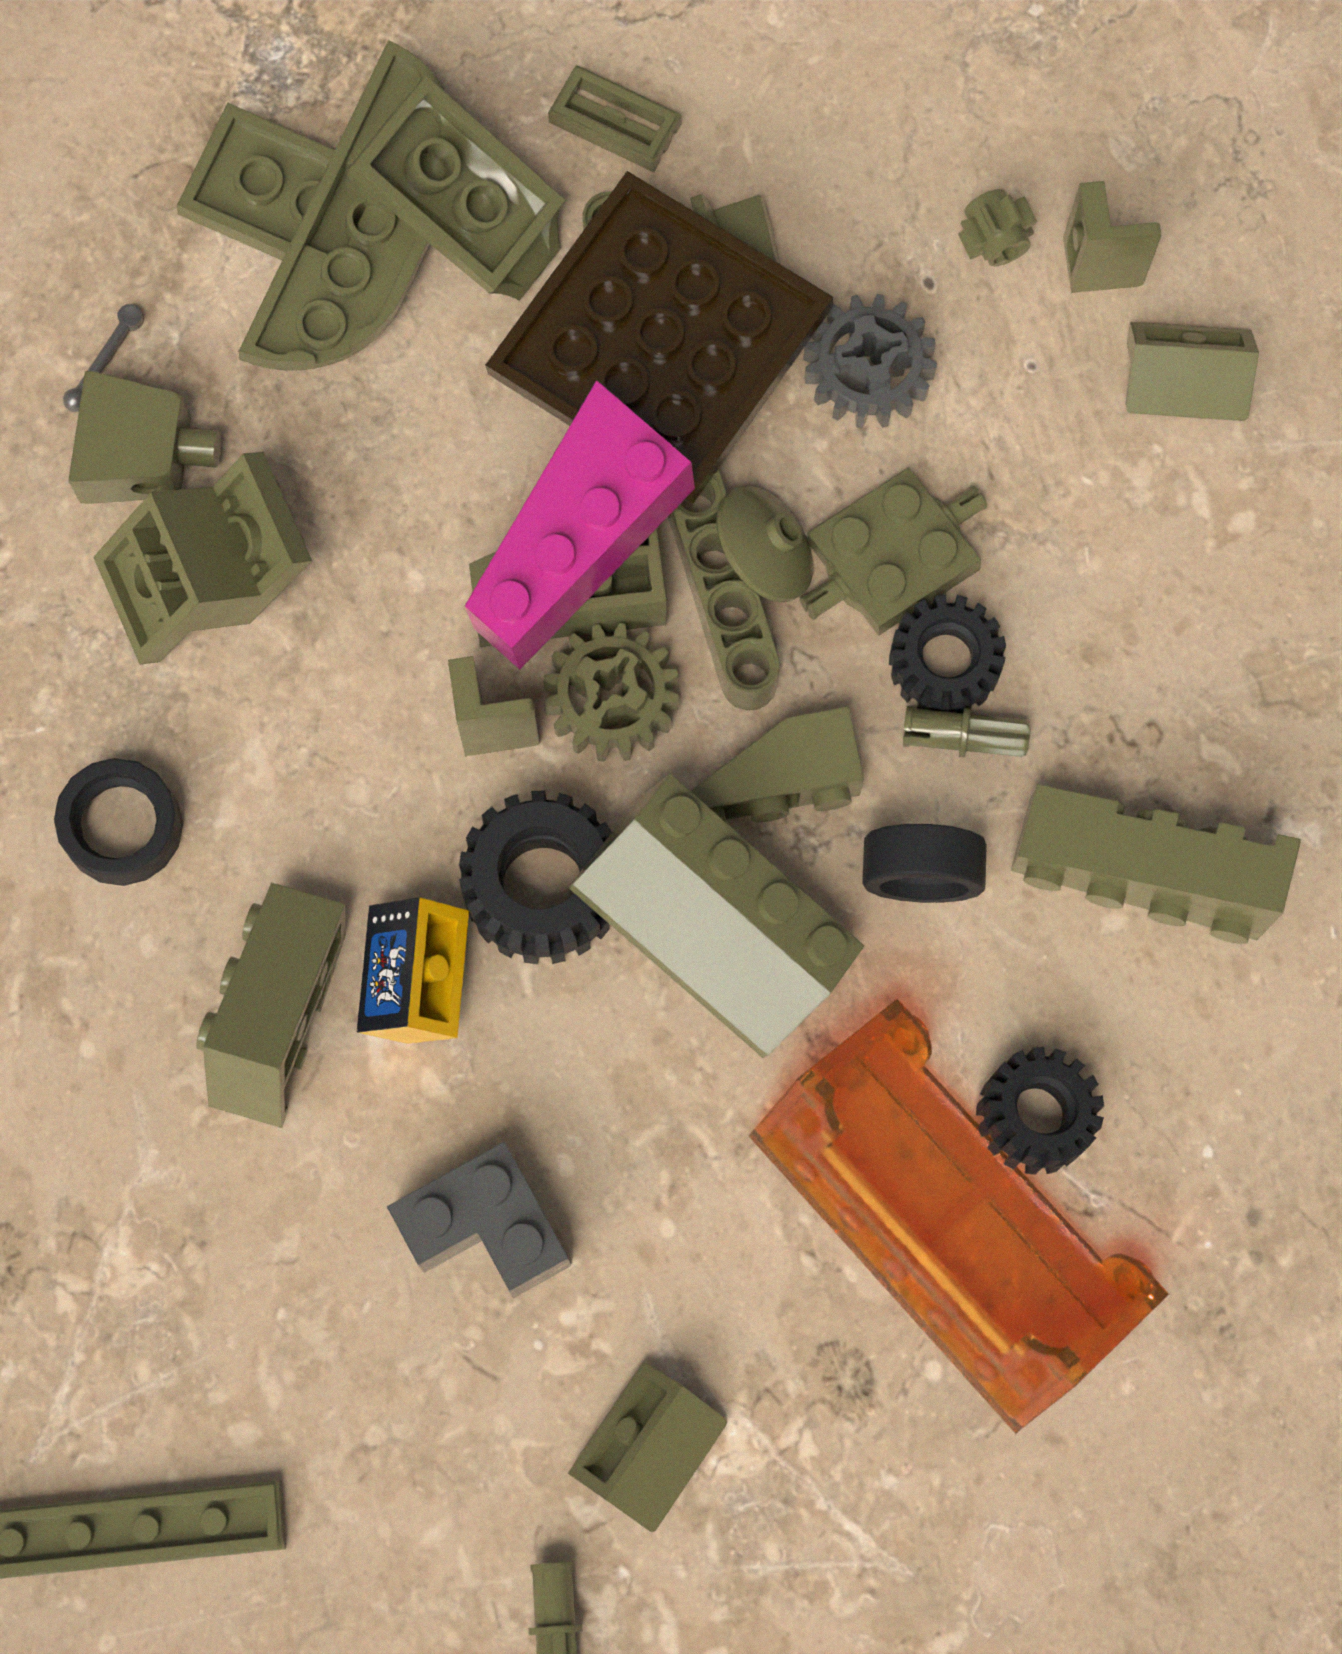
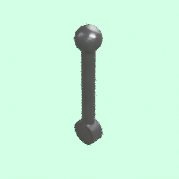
M126 304L119 309L117 314L118 326L87 371L101 373L127 333L135 331L142 326L143 315L139 307L133 304ZM84 376L76 388L69 389L64 394L63 404L71 412H79Z

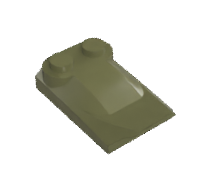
M427 75L395 109L346 171L352 176L356 189L364 199L375 205L389 208L490 294H502L520 301L561 249L558 238L559 209L566 200Z

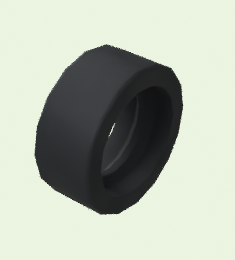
M119 758L91 763L72 776L58 796L54 815L58 842L77 868L100 883L119 886L146 881L165 868L179 847L183 827L178 802L159 774L138 761ZM122 786L138 790L146 795L153 804L156 815L154 834L146 846L131 856L119 859L104 857L92 850L84 839L81 827L83 813L91 800L107 789Z
M900 824L878 828L870 831L864 838L862 884L870 893L898 901L945 903L978 897L985 891L987 844L983 836L971 830L954 826Z

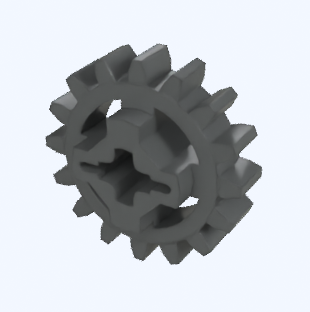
M881 294L876 295L872 307H864L858 295L851 296L850 310L845 313L840 307L833 304V308L827 315L829 325L822 322L812 336L814 341L808 342L804 348L803 360L811 363L805 367V384H819L815 389V403L820 405L832 400L835 403L832 418L837 421L847 411L855 413L857 428H863L867 415H876L877 421L882 428L889 425L890 413L894 409L904 418L911 416L913 408L911 398L925 401L930 387L926 381L934 380L937 362L929 359L934 355L935 338H920L926 323L923 317L913 319L910 322L905 320L907 304L904 302H900L892 311L884 309L885 301L884 296ZM849 333L850 338L848 342L844 345L835 346V352L830 354L835 343ZM866 357H870V361L872 362V364L877 366H870V363ZM910 368L906 378L891 390L890 382L892 379L903 376L905 369Z

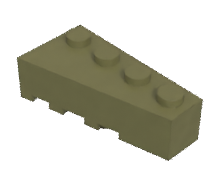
M1037 784L1031 796L1011 871L1023 874V881L1033 887L1048 891H1059L1061 886L1086 892L1085 898L1096 905L1120 909L1126 903L1149 910L1148 917L1159 923L1171 926H1184L1186 921L1210 927V934L1213 937L1236 944H1246L1249 939L1257 941L1284 912L1301 843L1299 838L1278 834L1275 846L1261 844L1246 838V828L1242 826L1219 822L1217 828L1206 827L1200 829V831L1187 828V822L1180 818L1179 813L1154 808V810H1140L1137 812L1136 817L1123 815L1125 806L1120 801Z

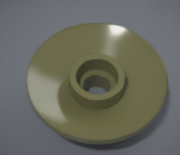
M740 486L729 492L722 499L718 507L717 531L722 550L735 573L755 593L774 602H789L804 594L812 580L813 558L807 537L796 517L782 501L764 489L755 486Z

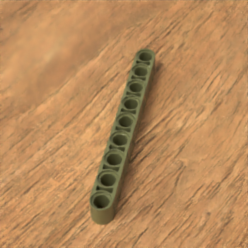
M612 191L601 192L593 196L585 204L582 213L583 230ZM718 469L700 494V496L706 497L711 501L712 505L709 509L703 512H691L680 503L668 518L722 691L727 701L736 708L746 711L758 710L766 706L774 697L780 669L779 657L759 595L738 577L729 563L721 569H709L704 567L698 560L702 554L708 551H718L724 554L718 537L717 512L720 502L727 494ZM734 607L741 609L749 619L738 627H729L719 622L716 615L725 608ZM753 664L764 670L767 677L757 685H746L737 680L733 673L743 665Z

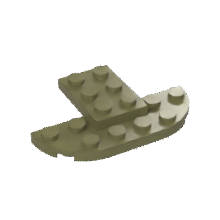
M390 40L387 41L335 150L227 102L177 204L178 215L282 260L239 349V360L260 367L286 371L315 369L342 361L364 349L387 328L408 292L430 243L389 208L375 205L364 199L356 189L352 176L346 172L390 115L426 75L444 90L438 78L422 61Z

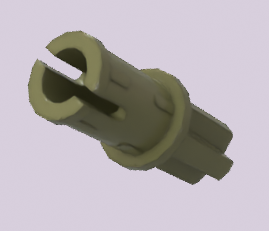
M907 706L903 747L919 746L958 750L959 757L964 758L966 751L1022 757L1027 754L1029 749L1030 722L1025 719L970 714L971 707H964V712L959 713Z
M573 1562L530 1565L533 1576L535 1628H528L529 1635H536L537 1654H577L576 1632L582 1631V1624L575 1625Z

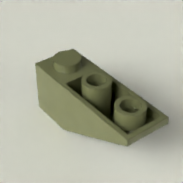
M849 706L785 718L692 789L691 792L725 822L729 819L751 816L753 822H769L788 816L789 808L814 804L816 811H829L851 804V797L860 796L864 777Z

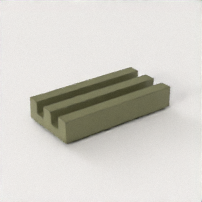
M575 65L548 112L549 123L652 172H655L658 167L659 157L662 152L665 153L667 151L671 136L679 130L682 118L681 114L578 65ZM578 88L660 126L658 132L627 118L624 113L612 107H604L577 94Z

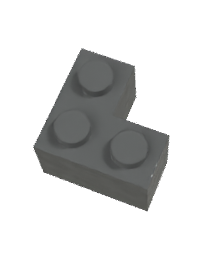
M505 1142L500 1143L387 1206L416 1263L424 1273L482 1241L510 1294L515 1298L571 1266L564 1249Z

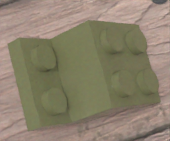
M264 452L243 453L213 487L150 492L93 557L140 665L161 662L191 631L250 624L312 562L305 541L295 524L282 495L280 485L273 475Z

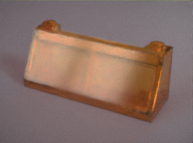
M897 998L797 1078L750 1133L749 1137L1016 1434L1083 1380L1169 1293L1154 1278L1152 1271L1142 1261L1124 1254H1112L1103 1260L1017 1166L1011 1169L1003 1164L1008 1157L1003 1150H1000L993 1156L987 1148L993 1139L989 1135L980 1136L979 1124L925 1066L932 1055V1045L928 1029Z

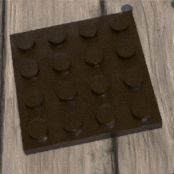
M627 171L485 366L488 375L569 426L595 382L598 381L691 461L695 489L685 499L694 504L833 308V296Z

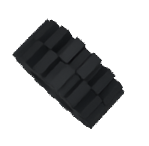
M945 594L935 596L931 605H927L924 599L915 604L911 615L908 612L905 613L900 620L898 630H895L889 654V665H892L891 679L894 686L897 684L901 685L900 696L907 703L913 698L918 701L917 708L919 709L931 707L939 711L949 712L950 710L957 709L959 713H963L964 707H971L975 703L979 707L987 700L990 691H994L1006 658L1003 657L1006 648L1005 637L998 636L1000 624L995 617L989 621L984 617L987 608L977 603L975 608L971 609L965 606L968 598L957 595L955 603H946ZM941 635H950L962 640L971 654V664L968 669L955 677H942L933 673L923 659V648L931 639Z
M1033 1047L1027 1055L1021 1050L1013 1054L1007 1062H1003L985 1083L980 1092L983 1098L976 1106V1116H984V1120L978 1125L980 1136L983 1137L989 1134L992 1136L993 1141L987 1147L993 1156L1000 1150H1003L1009 1155L1003 1164L1011 1169H1014L1019 1163L1026 1164L1025 1174L1036 1175L1042 1168H1045L1046 1174L1057 1172L1062 1166L1065 1165L1067 1167L1093 1143L1096 1139L1094 1135L1102 1127L1104 1117L1097 1116V1113L1104 1107L1103 1095L1093 1097L1091 1093L1099 1084L1094 1075L1083 1080L1078 1074L1085 1067V1064L1076 1058L1070 1065L1063 1063L1066 1055L1065 1051L1055 1049L1049 1056H1045L1044 1047ZM1041 1089L1057 1100L1062 1109V1123L1057 1131L1038 1133L1024 1124L1017 1110V1101L1023 1091Z

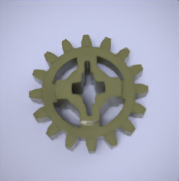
M623 623L618 624L614 636L605 637L604 631L599 624L592 626L591 641L585 643L576 634L569 636L572 653L568 656L554 651L551 656L552 665L560 674H545L543 678L544 689L556 694L544 700L546 715L562 714L554 723L555 734L561 737L573 732V751L578 754L588 744L595 745L597 760L602 762L605 761L609 748H618L624 761L631 759V744L639 742L646 750H652L654 748V738L651 731L656 729L660 732L669 733L671 729V719L663 711L679 709L680 695L668 691L679 684L678 671L675 669L662 670L669 661L668 650L663 647L652 653L649 652L650 634L646 631L638 635L634 641L627 639L626 625ZM604 656H615L605 660L594 661V659ZM642 669L646 671L652 681L654 688L653 700L648 697L647 691L638 687L637 682L640 679ZM622 681L623 697L618 694H612L607 701L603 700L601 704L600 687L610 691L616 684L619 685ZM571 685L576 688V693L586 698V702L582 707L583 712L580 716L574 710L569 699ZM618 724H630L629 726L620 729H607L610 726Z

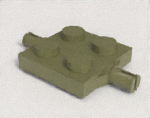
M909 468L905 469L807 533L810 547L825 565L828 581L805 596H801L799 599L802 607L806 612L808 611L809 617L815 620L819 615L839 602L844 601L850 607L861 612L877 635L880 636L900 623L901 618L906 612L911 615L915 604L924 599L929 604L934 600L935 596L946 593L980 570L981 559L961 535L959 525L987 508V503L982 493L978 495L979 490L975 486H971L967 491L944 505L928 493Z

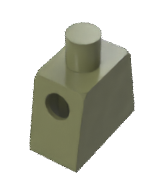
M85 371L68 479L80 503L96 504L144 500L150 492L181 490L184 465L217 468L221 453L220 431L190 428V413L183 396L173 391L94 371Z

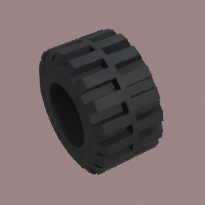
M545 790L531 791L532 800L520 802L517 794L505 798V809L497 813L491 806L481 815L483 820L481 828L477 829L472 826L466 837L467 851H461L459 868L461 878L459 881L472 922H475L479 934L487 943L493 941L497 944L499 952L509 958H512L514 953L523 955L524 963L538 964L539 957H551L552 964L565 962L566 953L576 950L578 956L590 950V941L596 936L602 939L610 929L609 923L575 893L561 904L551 908L532 909L522 906L507 895L504 888L505 873L517 857L527 851L538 848H549L563 852L575 861L581 872L612 831L606 822L600 824L597 821L596 811L586 803L580 809L574 806L572 796L559 792L557 801L546 799Z

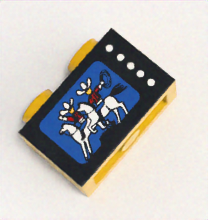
M420 897L369 905L357 1033L406 1044L458 1038L469 917L468 910Z

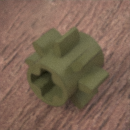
M996 189L978 196L966 206L964 213L967 219L961 222L964 230L958 235L970 259L982 254L984 260H988L991 266H1001L1018 259L1031 247L1028 237L1034 234L1031 226L1037 223V220L1025 196L1013 201L1011 195H1007L1005 190Z

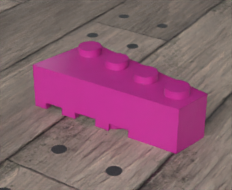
M598 381L595 382L465 604V609L473 628L519 670L695 489L691 461Z

